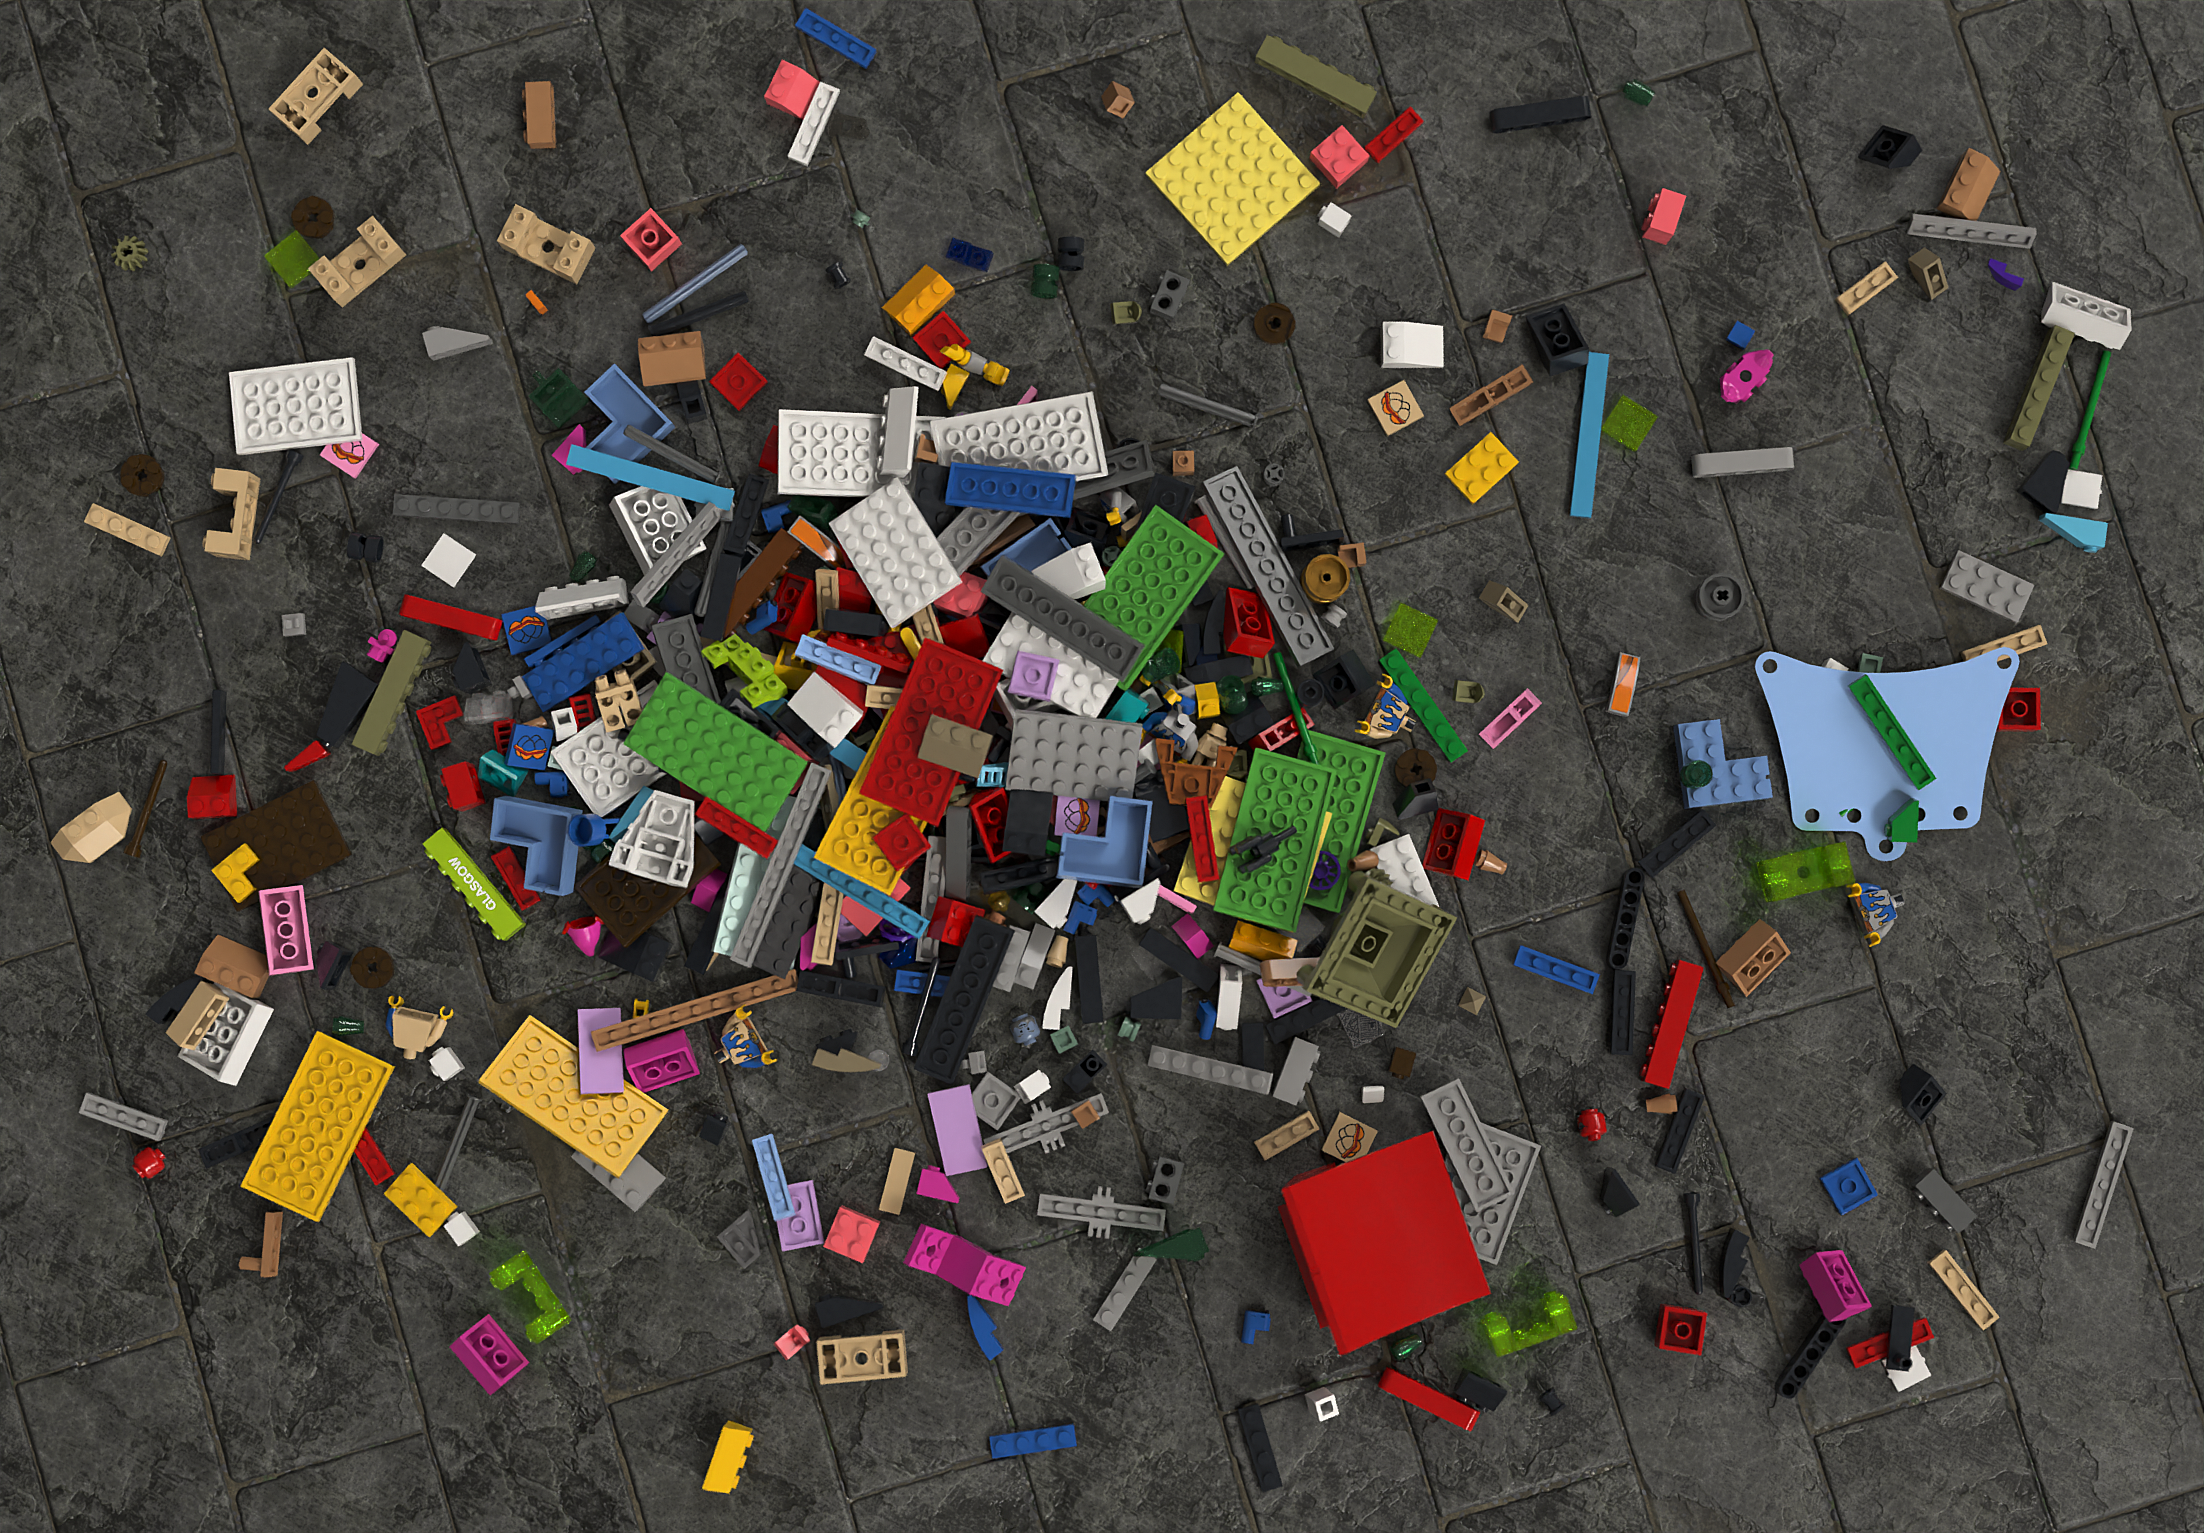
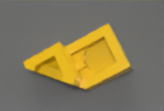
M953 364L948 368L941 388L942 394H944L947 401V408L950 410L970 374Z

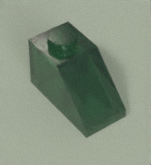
M794 495L787 506L790 511L803 517L812 525L828 531L831 530L829 523L840 514L830 501L813 495Z

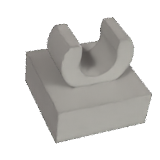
M305 614L282 615L283 636L306 635Z
M519 675L512 679L516 686L507 690L511 698L514 699L521 695L522 698L528 699L533 696L522 676Z
M984 1051L969 1053V1059L962 1060V1069L971 1068V1074L987 1072Z

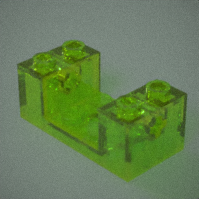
M1845 841L1756 862L1766 903L1856 882ZM1801 866L1808 870V875L1804 879L1800 878L1797 873Z
M526 1250L516 1254L489 1273L491 1276L490 1282L496 1289L499 1288L500 1291L523 1278L525 1288L529 1292L532 1291L535 1295L537 1306L541 1310H545L543 1315L525 1326L527 1338L531 1342H535L536 1345L572 1321Z
M1556 1290L1545 1293V1297L1541 1298L1540 1301L1548 1323H1536L1533 1325V1329L1527 1331L1519 1329L1513 1332V1336L1505 1316L1501 1313L1497 1314L1496 1311L1485 1314V1318L1480 1321L1491 1352L1496 1357H1500L1577 1330L1578 1328L1567 1297L1561 1292L1557 1293Z

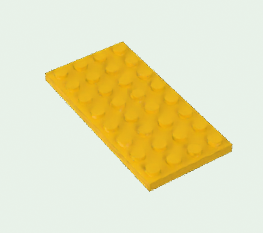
M892 706L889 708L814 856L815 859L891 896L904 868L896 872L872 837L905 813L859 795V792L895 709ZM910 816L922 833L927 822Z
M531 1015L521 1025L478 1082L618 1179L668 1113V1109L624 1079L623 1093L580 1094L579 1048Z
M317 1031L241 1187L319 1222L395 1066Z

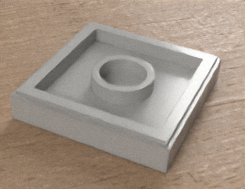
M989 1072L985 1074L972 1093L976 1116L997 1131L1021 1098L1015 1090Z

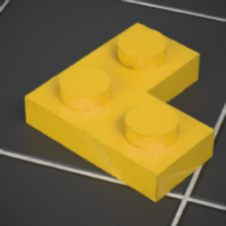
M244 843L211 871L237 903H240L256 890L243 873L260 859Z

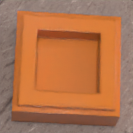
M532 290L526 294L528 300L540 314L543 315L548 311Z

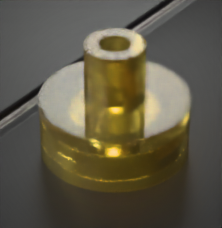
M1005 890L992 893L989 896L988 904L992 910H1001V912L1008 910L1007 905L1010 902V897Z

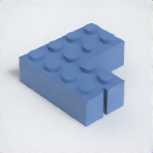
M615 363L584 392L612 421L586 447L587 449L638 463L651 449L625 436L623 432L627 425L642 431L660 442L675 428L673 423ZM609 477L614 484L620 481L619 479Z
M1049 518L982 565L981 569L989 577L1001 555H1005L1031 572L1072 548L1064 537L1058 540L1057 536L1061 532L1052 519Z
M1720 719L1673 726L1684 809L1762 800L1773 797L1771 781L1766 779V775H1770L1767 756L1725 761Z
M502 796L494 799L490 840L528 847L524 889L539 892L545 891V893L559 896L573 893L578 846L570 840L568 826L571 819L576 815H581L583 810L511 796Z
M1110 796L1107 805L1104 838L1063 833L1059 855L1063 856H1060L1058 859L1056 878L1141 888L1144 879L1152 801Z

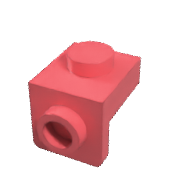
M797 1324L774 1343V1346L788 1360L810 1342L809 1334L803 1327H799Z

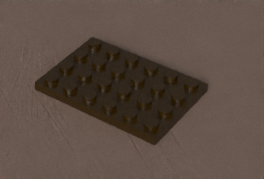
M316 780L201 836V840L215 867L244 843L260 859L243 873L256 888L253 893L242 902L237 903L226 889L237 912L258 903V892L260 890L290 887L352 855Z
M694 832L693 870L687 888L672 886L610 866L609 862L612 853L574 887L623 947L627 948L721 865V862Z

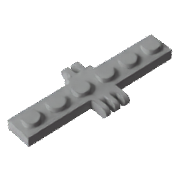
M1102 1093L1052 1112L1051 1107L1046 1108L1042 1100L1039 1102L1042 1108L1040 1111H1038L1035 1103L1031 1105L1034 1113L1030 1114L1032 1117L1031 1121L984 1139V1143L987 1144L1001 1138L1006 1152L1009 1153L1040 1140L1045 1153H1049L1047 1144L1051 1143L1053 1150H1056L1055 1141L1059 1140L1061 1148L1064 1147L1065 1143L1060 1132L1079 1125L1071 1110L1090 1100L1099 1116L1108 1114L1109 1111Z
M1098 1186V1193L1093 1194L1092 1200L1040 1193L1037 1215L1090 1222L1089 1237L1093 1236L1094 1228L1097 1229V1238H1101V1230H1106L1104 1237L1109 1239L1111 1225L1163 1231L1166 1209L1113 1203L1114 1197L1110 1196V1187H1107L1105 1196L1102 1195L1103 1187Z

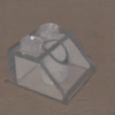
M495 691L491 696H485V693L472 694V698H466L464 722L479 725L514 719L513 701L505 691Z

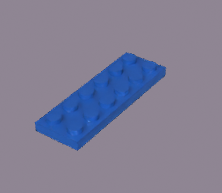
M951 462L945 503L952 506L1070 518L1076 475Z
M619 613L522 677L542 712H547L594 682L596 677L605 675L644 650V647L625 614Z

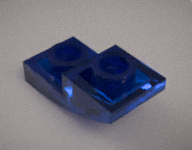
M952 238L946 258L987 273L994 253L990 250L973 246L969 242Z

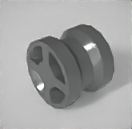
M1269 464L1263 473L1264 482L1269 486H1278L1283 481L1284 469L1279 464Z

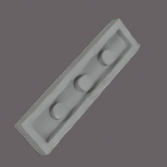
M86 1093L79 1111L80 1114L157 1141H161L168 1120L92 1093Z
M1138 1248L1093 1320L1111 1331L1157 1259L1141 1248Z

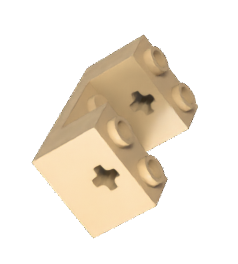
M323 48L271 105L269 110L308 145L321 131L320 127L316 124L317 120L342 93L350 99L363 83L350 69L327 49ZM311 88L318 89V94L313 98L308 97V91Z
M515 204L497 239V242L504 250L575 284H578L595 250V246L589 239L573 231L568 234L537 218L535 213ZM551 242L554 244V249L549 253L544 252V245Z
M371 216L357 228L362 236L330 261L325 256H322L308 268L341 307H344L406 256L404 251L374 216ZM358 260H365V267L361 270L356 269V262Z
M215 468V473L211 476L213 489L225 496H235L233 501L235 516L231 519L230 525L233 531L229 533L207 530V535L203 538V547L206 552L216 557L250 560L260 478L248 471Z
M904 1329L883 1331L880 1335L841 1338V1335L820 1337L817 1340L820 1384L906 1377L908 1373ZM863 1352L867 1355L868 1360L865 1364H859L856 1361L858 1353Z

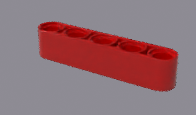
M404 594L399 615L494 641L498 640L503 622L497 618Z
M1386 1367L1378 1384L1379 1388L1471 1432L1480 1414V1411L1389 1367Z

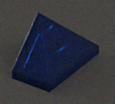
M915 937L905 940V942L898 941L899 949L882 952L878 958L889 968L917 962L918 939Z

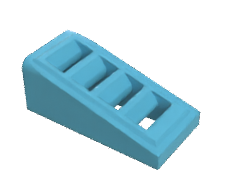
M1009 762L983 765L979 778H976L975 785L978 787H1006ZM985 772H988L987 779H985Z

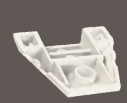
M654 790L639 811L640 814L636 820L628 826V831L623 838L619 839L615 844L609 865L648 879L687 888L693 870L694 801Z

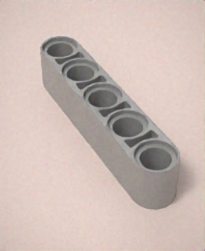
M1792 447L1707 453L1691 456L1694 478L1794 469Z

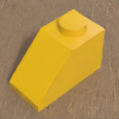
M1215 682L1194 685L1197 719L1218 717L1220 714L1219 697Z

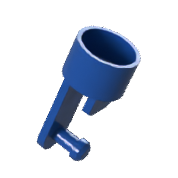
M597 814L576 815L571 819L568 826L570 840L577 846L598 845L604 839L609 838V834H606L605 824L613 823L614 830L621 818L602 819Z

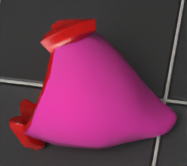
M596 914L594 916L578 918L570 923L569 921L566 922L562 934L568 933L579 949L589 957L594 956L595 947L601 933V924H604V922Z

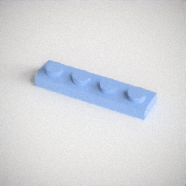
M803 634L794 654L797 657L867 685L875 684L881 666L832 648L827 646L826 643Z
M773 1134L753 1139L754 1150L774 1220L778 1221L796 1215Z

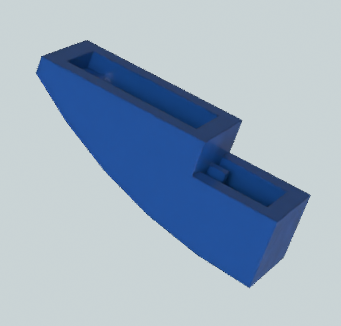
M968 1294L967 1303L970 1322L982 1351L990 1361L1004 1349L992 1333L997 1328V1325L976 1297Z

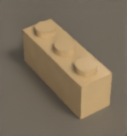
M200 981L166 1031V1034L180 1047L195 1050L230 998L216 985Z

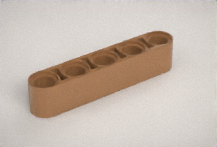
M1319 958L1263 961L1259 964L1263 986H1303L1297 981L1299 969L1304 965L1315 967Z

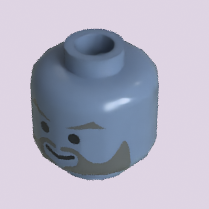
M1028 1013L1012 1019L1013 1023L1010 1024L1009 1028L1016 1043L1023 1042L1026 1046L1036 1042L1035 1037L1040 1034V1029L1034 1016H1028Z

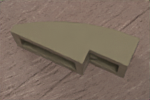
M819 1048L812 1065L838 1072H862L878 1069L882 1063L844 1048L840 1050L839 1055Z

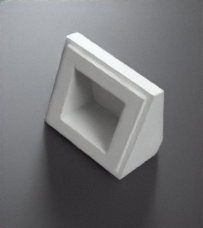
M1362 1087V1102H1382L1384 1100V1087Z

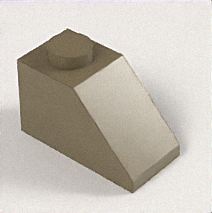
M1924 247L1908 258L1912 275L1930 299L1935 298L1948 289L1940 257Z
M1490 580L1479 597L1490 608L1516 623H1519L1528 607L1508 587Z

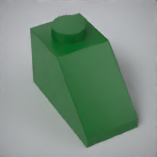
M1910 798L1888 818V824H1885L1884 828L1887 840L1891 842L1917 843L1919 801L1917 799Z

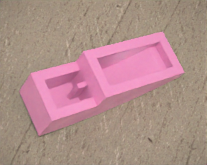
M1527 688L1479 735L1494 749L1542 704L1541 701Z

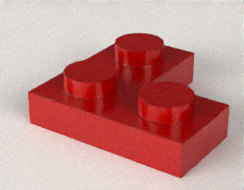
M451 696L416 711L431 750L452 743L445 723L464 715L457 696Z

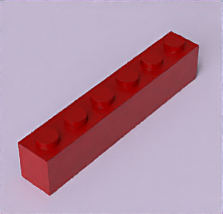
M1675 960V963L1671 964L1669 969L1670 981L1665 984L1663 989V995H1665L1663 1004L1660 1003L1657 1010V1015L1659 1016L1658 1023L1653 1025L1651 1031L1653 1040L1651 1044H1648L1645 1056H1648L1646 1064H1642L1639 1076H1642L1641 1081L1669 1089L1704 967L1682 960Z

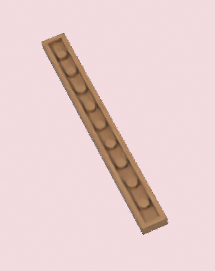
M795 969L788 971L785 979L773 975L591 1031L596 1051H602L729 1012L743 1004L748 1006L794 992L797 989L798 977Z

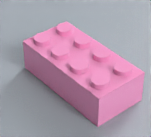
M303 885L260 890L258 894L269 976L313 970Z

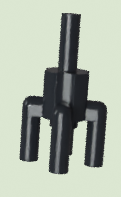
M1292 825L1275 836L1271 832H1267L1262 836H1249L1229 847L1228 851L1232 856L1236 853L1240 855L1249 849L1254 857L1238 867L1240 874L1245 872L1249 874L1272 860L1271 854L1280 850L1279 843L1297 833V829Z

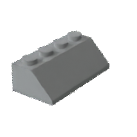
M577 1150L571 1156L634 1212H637L666 1179L664 1175L638 1153L619 1179Z

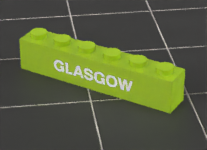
M441 828L423 843L426 848L424 852L432 860L435 858L439 863L438 869L445 876L447 874L453 880L451 882L452 886L458 892L462 891L465 894L464 900L471 908L475 906L480 912L477 914L478 917L485 924L487 922L493 928L491 932L498 940L507 941L526 925L446 828Z

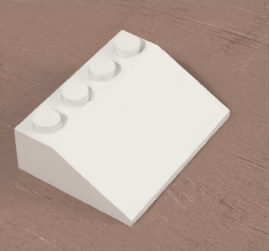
M643 486L615 496L609 504L644 576L659 560L661 555L673 544L674 540L686 529L688 524L692 522L681 497ZM703 540L685 560L707 549Z
M611 576L607 578V581L599 582L596 579L586 581V585L578 586V583H571L565 585L566 588L558 589L557 587L545 588V592L539 593L535 609L538 614L549 620L629 606L626 581L623 578L619 579V576Z
M214 982V985L230 999L196 1049L191 1050L182 1047L178 1057L214 1079L236 1086L274 1009L255 998L248 997Z

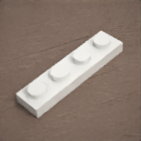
M823 82L819 83L789 152V159L808 166L840 93L839 89Z
M874 336L864 354L866 357L936 391H939L947 375L946 371Z

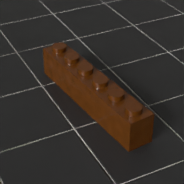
M781 528L737 582L725 637L722 642L737 634L736 629L740 624L744 625L748 621L751 610L753 608L757 609L764 600L762 598L766 592L770 593L776 586L775 580L779 575L783 576L788 571V564L791 560H796L803 551L801 550L802 544Z

